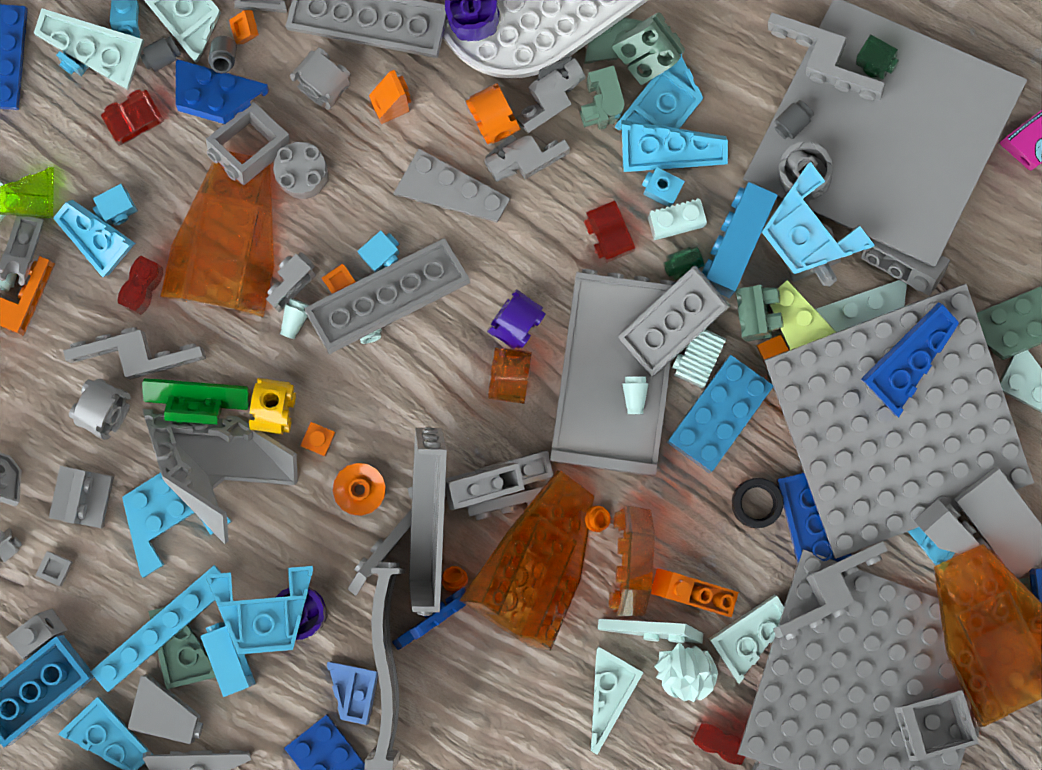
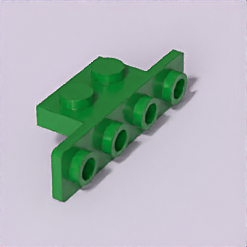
M144 378L142 381L144 402L166 404L164 410L165 421L217 425L222 408L248 410L249 388L247 386Z

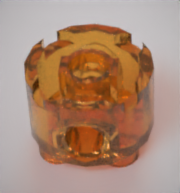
M495 348L488 399L525 404L532 352Z

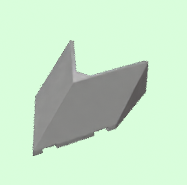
M143 409V415L164 482L224 544L229 541L227 512L218 506L213 491L216 486L224 480L295 485L298 482L297 453L261 431L250 430L249 424L237 416H227L226 419H219L217 425L165 421L164 414H154L153 410Z

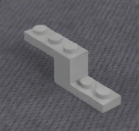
M771 13L768 20V30L774 36L783 39L786 37L795 39L802 46H814L806 66V75L810 76L809 78L812 81L821 84L824 81L828 82L843 92H849V90L857 92L860 97L872 101L874 98L881 100L885 87L884 82L837 67L846 46V37Z
M136 327L124 329L121 331L122 335L111 337V334L98 336L95 338L96 342L86 344L85 341L70 344V349L63 350L65 360L70 363L118 351L124 375L130 380L206 359L204 349L200 346L196 347V344L180 347V352L172 354L170 351L154 354L155 358L152 359L146 334L142 330H137Z
M540 451L475 469L476 474L445 482L449 510L459 509L524 490L525 484L553 477L548 451Z
M473 471L445 479V482L473 475L476 472ZM544 486L497 499L486 500L469 505L467 508L469 516H475L477 521L492 517V511L501 509L502 514L516 511V505L527 503L528 507L543 504L542 499L547 498V493ZM409 487L407 489L409 497L412 499L413 487Z
M882 541L807 576L806 578L820 607L773 628L777 639L786 636V639L790 640L802 634L800 628L809 625L813 629L826 622L824 617L832 613L836 618L849 612L848 606L855 603L841 573L846 577L859 571L857 565L866 562L867 566L882 560L880 554L888 551L884 542Z

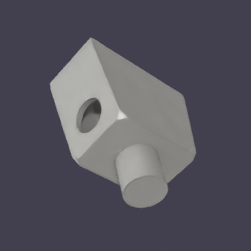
M50 609L33 616L9 634L7 638L21 658L27 660L54 637L64 634L68 629L55 611ZM46 620L50 623V625L52 626V628H50V627L47 625Z

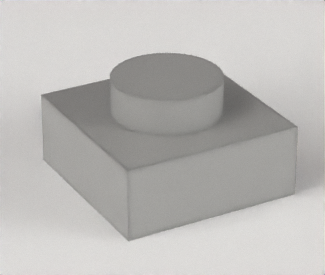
M47 551L35 576L62 586L73 562Z

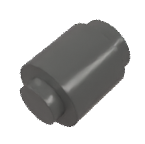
M170 36L166 39L162 37L143 48L144 54L140 57L148 70L153 68L156 72L176 61V57L181 55Z
M218 36L211 42L208 61L211 68L217 73H226L235 64L237 45L232 38Z
M801 100L796 104L792 103L775 119L777 125L775 130L784 139L787 137L794 139L811 122L810 118L814 113Z

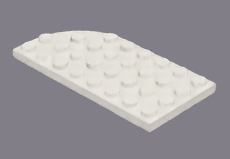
M497 0L500 17L497 31L494 35L480 41H462L451 30L447 18L443 39L463 62L475 70L500 78H525L537 75L540 69L563 58L570 57L648 0Z

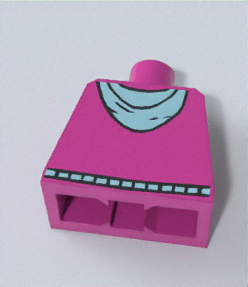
M1042 110L1000 142L1004 149L1030 171L1042 163Z

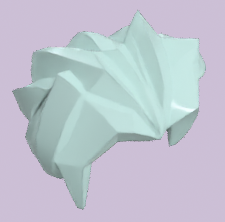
M678 643L672 651L659 652V660L654 665L659 671L656 678L662 680L664 690L672 697H679L684 702L687 700L694 702L697 699H704L714 690L718 676L717 667L708 651H702L697 646L684 648L681 643Z

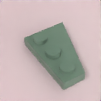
M165 607L148 611L150 620ZM188 624L157 650L166 690L216 677L208 655Z

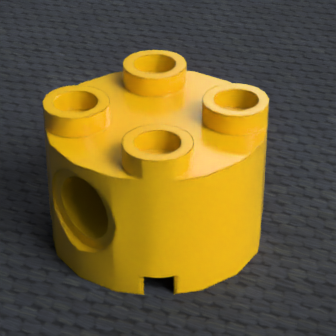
M257 378L250 406V414L255 417V420H249L250 430L282 435L284 432H290L292 418L289 417V408H294L296 401L294 385H291L290 382Z

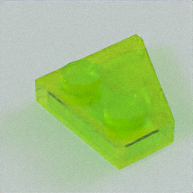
M48 167L39 173L30 174L16 182L0 186V215L38 218L53 217L54 167Z

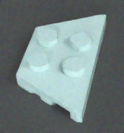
M144 0L193 61L197 63L221 14V11L212 0Z
M898 280L817 308L816 310L838 332L904 307L907 283Z

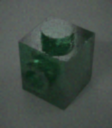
M870 34L856 57V65L863 68V72L868 76L884 79L887 73L892 74L899 63V60L896 59L898 49Z

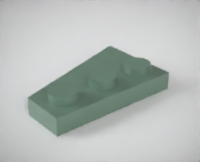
M623 18L589 42L584 64L619 59V56L612 48L617 34L625 30L628 32L642 21ZM622 46L623 51L627 54L628 51Z

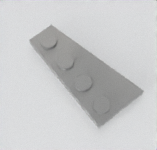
M418 149L393 193L398 197L436 205L447 210L462 212L466 215L498 223L510 202L509 197L421 149Z

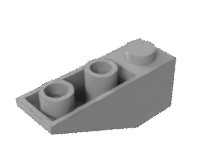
M871 240L874 246L866 250L864 249L861 259L870 265L876 266L892 277L907 283L928 296L932 294L944 277L950 259L941 255L936 267H933L875 240Z
M938 499L914 520L939 549L988 562L994 561L987 552L991 547L981 537L975 539L972 536L976 531L966 520L962 523L957 520L961 515L950 503L945 507Z

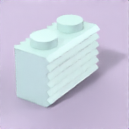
M699 198L696 201L693 199L691 202L687 201L686 204L682 202L681 205L677 203L676 206L671 205V207L667 206L665 209H656L655 212L651 210L648 216L654 240L700 229L707 223Z
M705 329L687 346L683 355L680 353L677 355L672 368L677 369L674 376L704 388L726 338Z

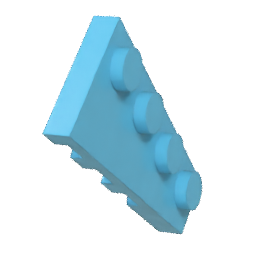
M621 120L624 172L655 170L656 167L672 169L728 164V140L726 136Z

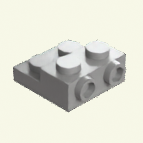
M300 252L293 257L287 256L280 263V270L277 273L284 281L281 284L279 282L275 283L268 290L269 296L266 298L278 312L285 307V304L289 303L290 298L293 299L316 276L312 270L315 266L307 256Z

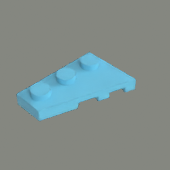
M74 200L65 202L53 218L102 277L110 275L135 245V242Z
M100 696L92 701L58 734L65 739L73 741L83 749L97 754L122 770H138L145 764L143 753L151 752L128 729L126 724Z

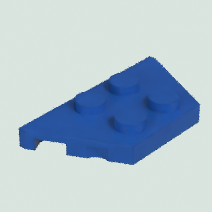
M178 59L176 61V107L180 112L226 124L237 113L243 112L250 107V101L260 94L264 97L269 92L267 84L229 73H217L211 68Z

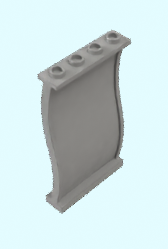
M582 269V273L576 272L550 462L656 476L670 362L655 376L651 377L618 336L676 282L660 280V284L649 282V278L634 276V280L623 279L624 275L619 273H608V276L597 275L598 271ZM625 377H646V383H649L643 414H627L622 383H625Z
M378 562L377 568H371V573L379 575L373 598L371 624L372 645L381 689L382 715L377 748L373 749L365 759V770H394L399 762L400 750H393L399 715V683L390 638V608L397 574H405V568H399L400 563Z

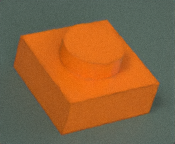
M244 10L229 20L236 44H245L259 35L252 10Z
M341 264L321 278L332 294L356 282L344 264Z
M310 422L300 446L326 457L336 432Z

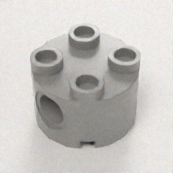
M318 47L316 51L312 50L308 53L301 64L290 74L293 82L296 79L300 82L297 87L308 98L319 106L326 103L325 109L329 110L336 103L339 96L350 86L348 78L351 74L344 66L340 64L336 66L331 62L328 53Z
M306 142L287 144L278 150L277 156L274 159L273 171L276 181L285 193L294 198L307 199L314 197L320 193L319 191L325 187L328 181L329 171L326 161L314 145Z
M798 142L788 147L782 154L779 164L780 184L786 193L789 192L809 162L813 164L823 177L825 182L804 197L805 202L823 195L829 188L832 180L831 157L827 150L813 142Z
M88 379L82 386V396L78 403H75L70 409L69 417L74 419L76 426L87 429L102 440H107L111 437L108 433L110 431L116 433L125 420L130 407L126 403V399L131 400V396L128 392L109 385L103 379H96L95 381Z

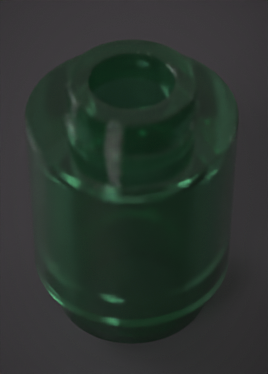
M687 247L666 255V262H663V266L668 277L673 276L677 280L683 277L693 266H697L698 269L703 267L704 261L698 247L692 249Z

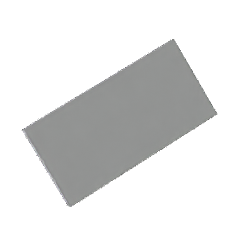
M693 266L626 328L618 338L653 377L731 305L698 267Z
M997 466L954 499L1015 580L1022 577L1042 561V525L1000 468Z

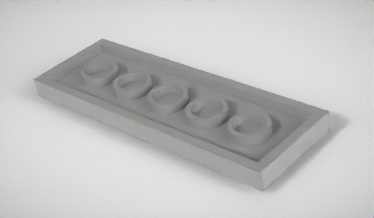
M292 0L286 28L290 31L438 58L447 15L444 4L423 0Z
M443 238L307 306L304 310L327 352L331 354L469 284L470 279L446 239Z

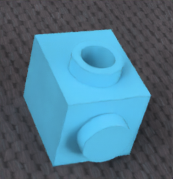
M656 167L654 173L648 172L642 183V186L646 187L643 195L666 207H671L685 181Z
M122 184L93 198L97 205L93 207L96 216L109 225L114 224V226L123 224L129 219L128 216L138 211L127 189Z
M381 230L357 251L359 256L374 272L399 260L397 256L400 254L396 248L399 245L398 241L390 233L385 235Z

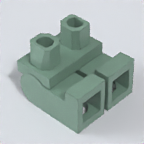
M660 12L640 22L628 32L625 30L617 34L612 45L613 50L625 65L629 63L627 68L640 85L645 84L675 65L681 58V54L685 51V48L680 43L681 39L676 33L671 31L665 23L666 19ZM622 46L628 51L627 54L623 51ZM638 66L642 69L643 74L639 72Z
M614 65L588 72L586 81L589 93L596 91L597 95L594 96L592 103L581 106L580 116L584 128L597 124L600 130L606 128L607 124H615L620 120L624 109V99Z
M762 285L736 289L742 339L750 342L773 338L772 331L784 327L781 312L768 314V304L780 303L779 289L764 288Z

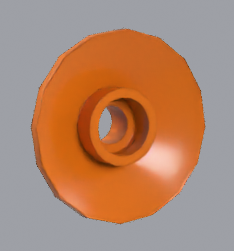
M355 463L346 466L338 473L333 484V495L335 502L343 511L351 515L363 516L372 513L381 505L385 498L386 486L382 475L376 468L368 464ZM357 485L364 486L365 491L363 494H356L355 488Z

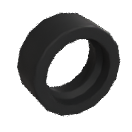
M752 478L742 482L735 489L732 496V510L735 517L743 525L750 528H765L772 525L780 517L783 510V496L780 489L773 482L764 478ZM752 488L765 489L772 497V510L764 518H751L742 508V498Z

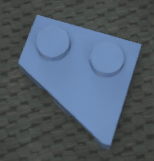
M331 661L327 662V668L330 670L334 685L332 686L334 696L338 700L340 719L369 725L378 671Z

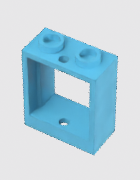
M220 622L207 627V633L201 635V639L223 697L255 685L256 683L245 654H237L225 623Z

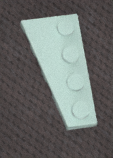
M43 8L41 9L34 31L36 36L129 91L144 44L143 39Z

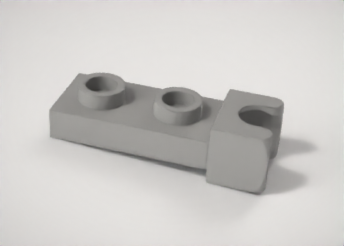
M17 214L5 252L0 261L1 281H4L9 273H17L19 275V284L24 285L26 283L29 268L44 226L43 219Z

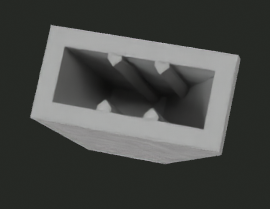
M142 675L140 677L128 725L129 730L191 744L195 742V738H200L203 723L200 722L201 715L170 690H166V687L152 676Z

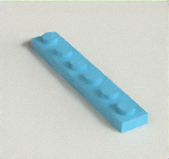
M216 565L212 566L90 671L107 692L116 687L215 601L206 580V574L221 573Z

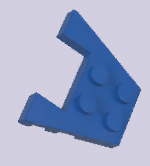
M475 586L468 591L465 587L461 588L445 599L447 605L443 601L440 603V612H433L432 615L424 616L426 619L399 636L392 643L397 650H400L479 597V592Z

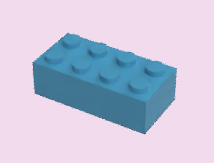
M748 182L745 188L740 187L731 204V207H734L735 210L734 212L729 211L720 229L725 233L723 236L719 235L710 252V254L714 255L713 260L708 259L702 270V273L718 292L729 299L738 287L778 196Z
M730 355L666 443L706 472L711 473L769 394L773 385Z
M64 635L54 637L0 681V744L3 748L15 743L95 678L90 672L91 669Z

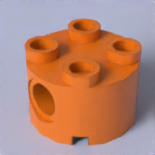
M498 83L470 96V99L465 101L476 122H478L476 124L487 145L490 143L494 144L521 130Z

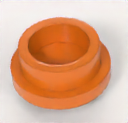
M598 505L589 508L585 516L586 526L593 532L605 530L611 520L609 512L604 507Z
M452 566L443 572L442 585L447 591H458L466 586L468 576L460 567Z

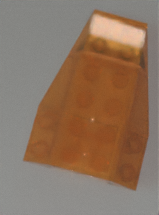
M228 151L241 164L252 157ZM212 162L171 245L160 297L233 309L238 313L264 318L267 305L266 298L269 295L267 292L271 286L275 267L271 164L243 185L237 179L232 180L219 162L217 164Z

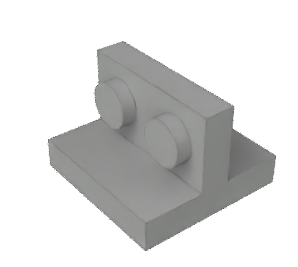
M60 466L49 518L73 524L103 528L114 477Z

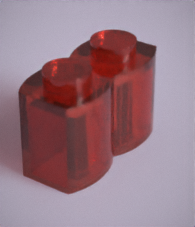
M135 90L127 96L128 99L123 103L118 104V102H114L104 108L105 112L101 114V117L118 146L133 140L141 133L149 131L164 122L162 115L147 90Z
M615 200L586 212L587 219L583 223L588 235L594 234L597 243L593 244L599 259L604 258L605 262L608 263L635 251V245Z
M139 256L131 266L129 280L124 283L119 291L118 304L139 315L143 314L151 303L152 291L158 287L162 280L163 267L152 260Z
M706 721L697 722L690 737L697 747L709 753H717L728 763L742 765L745 756L737 754L742 741L740 737L732 733H723L712 723Z

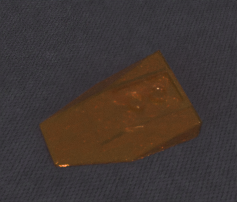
M557 470L505 534L460 601L528 647L551 651L582 577L589 532L585 523V516L589 508L593 506L594 495L564 472Z
M624 505L620 507L619 511L614 513V528H618V534L624 535L623 537H618L617 554L622 555V566H616L615 581L620 583V587H615L614 592H609V608L613 609V614L617 616H645L652 591L655 531L652 512L650 509Z
M984 544L934 566L945 651L963 693L970 701L971 711L978 727H985L1008 716L1010 713L1041 700L1042 603Z

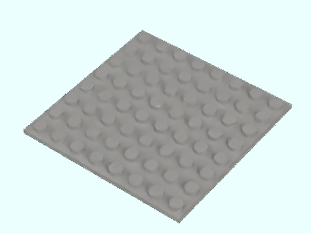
M833 0L819 28L846 37V46L837 67L884 82L885 87L881 100L875 98L872 101L860 97L857 92L851 90L843 92L828 82L824 81L821 84L812 81L809 78L810 76L806 75V66L814 48L811 45L743 180L771 191L784 199L787 193L781 186L779 177V164L782 154L788 147L798 142L819 144L827 150L831 157L832 180L829 188L823 195L806 202L811 210L851 230L860 225L869 238L936 267L1027 79L849 2ZM801 100L814 113L810 118L811 122L794 139L789 137L784 139L775 130L777 126L775 119L792 103L796 104Z
M967 284L959 285L764 360L835 559L919 527L914 520L938 499L945 507L950 503L957 512L962 511L954 499L996 466L1000 468L1015 490L1034 483ZM939 302L958 320L959 324L941 353H937L931 362L932 367L927 374L922 376L916 386V392L912 398H908L902 407L904 410L898 418L861 378Z
M802 550V555L798 562L778 626L820 607L806 577L837 563V561L831 559L822 561L819 558L825 559L826 557L820 555L816 557L812 552ZM862 570L846 577L841 573L855 603L849 605V612L835 618L832 613L824 617L826 621L824 624L813 629L809 625L800 628L802 634L790 640H787L786 636L777 639L775 634L737 754L781 770H959L965 748L919 761H910L894 708L953 691L963 690L964 695L966 694L970 700L971 710L969 713L972 721H974L1003 621ZM950 700L914 710L925 750L962 739Z

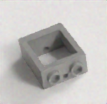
M253 101L250 103V107L243 112L237 113L232 120L206 138L207 155L216 164L219 162L232 180L237 179L243 185L271 164L280 148L290 144L289 134ZM250 123L269 143L245 163L241 164L222 145Z
M963 690L953 691L894 708L910 761H919L979 744L977 739L979 737V730L976 723L971 719L969 713L971 710L970 700L966 694L964 695ZM950 700L962 739L925 750L914 710Z

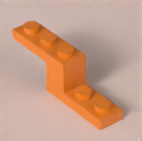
M41 256L32 263L29 270L30 279L27 285H23L18 295L19 304L0 297L1 327L24 336L55 263Z

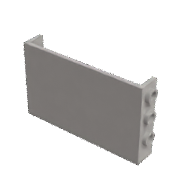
M432 427L415 428L409 590L412 612H417V614L423 616L432 615L433 612H440L447 449L442 428Z

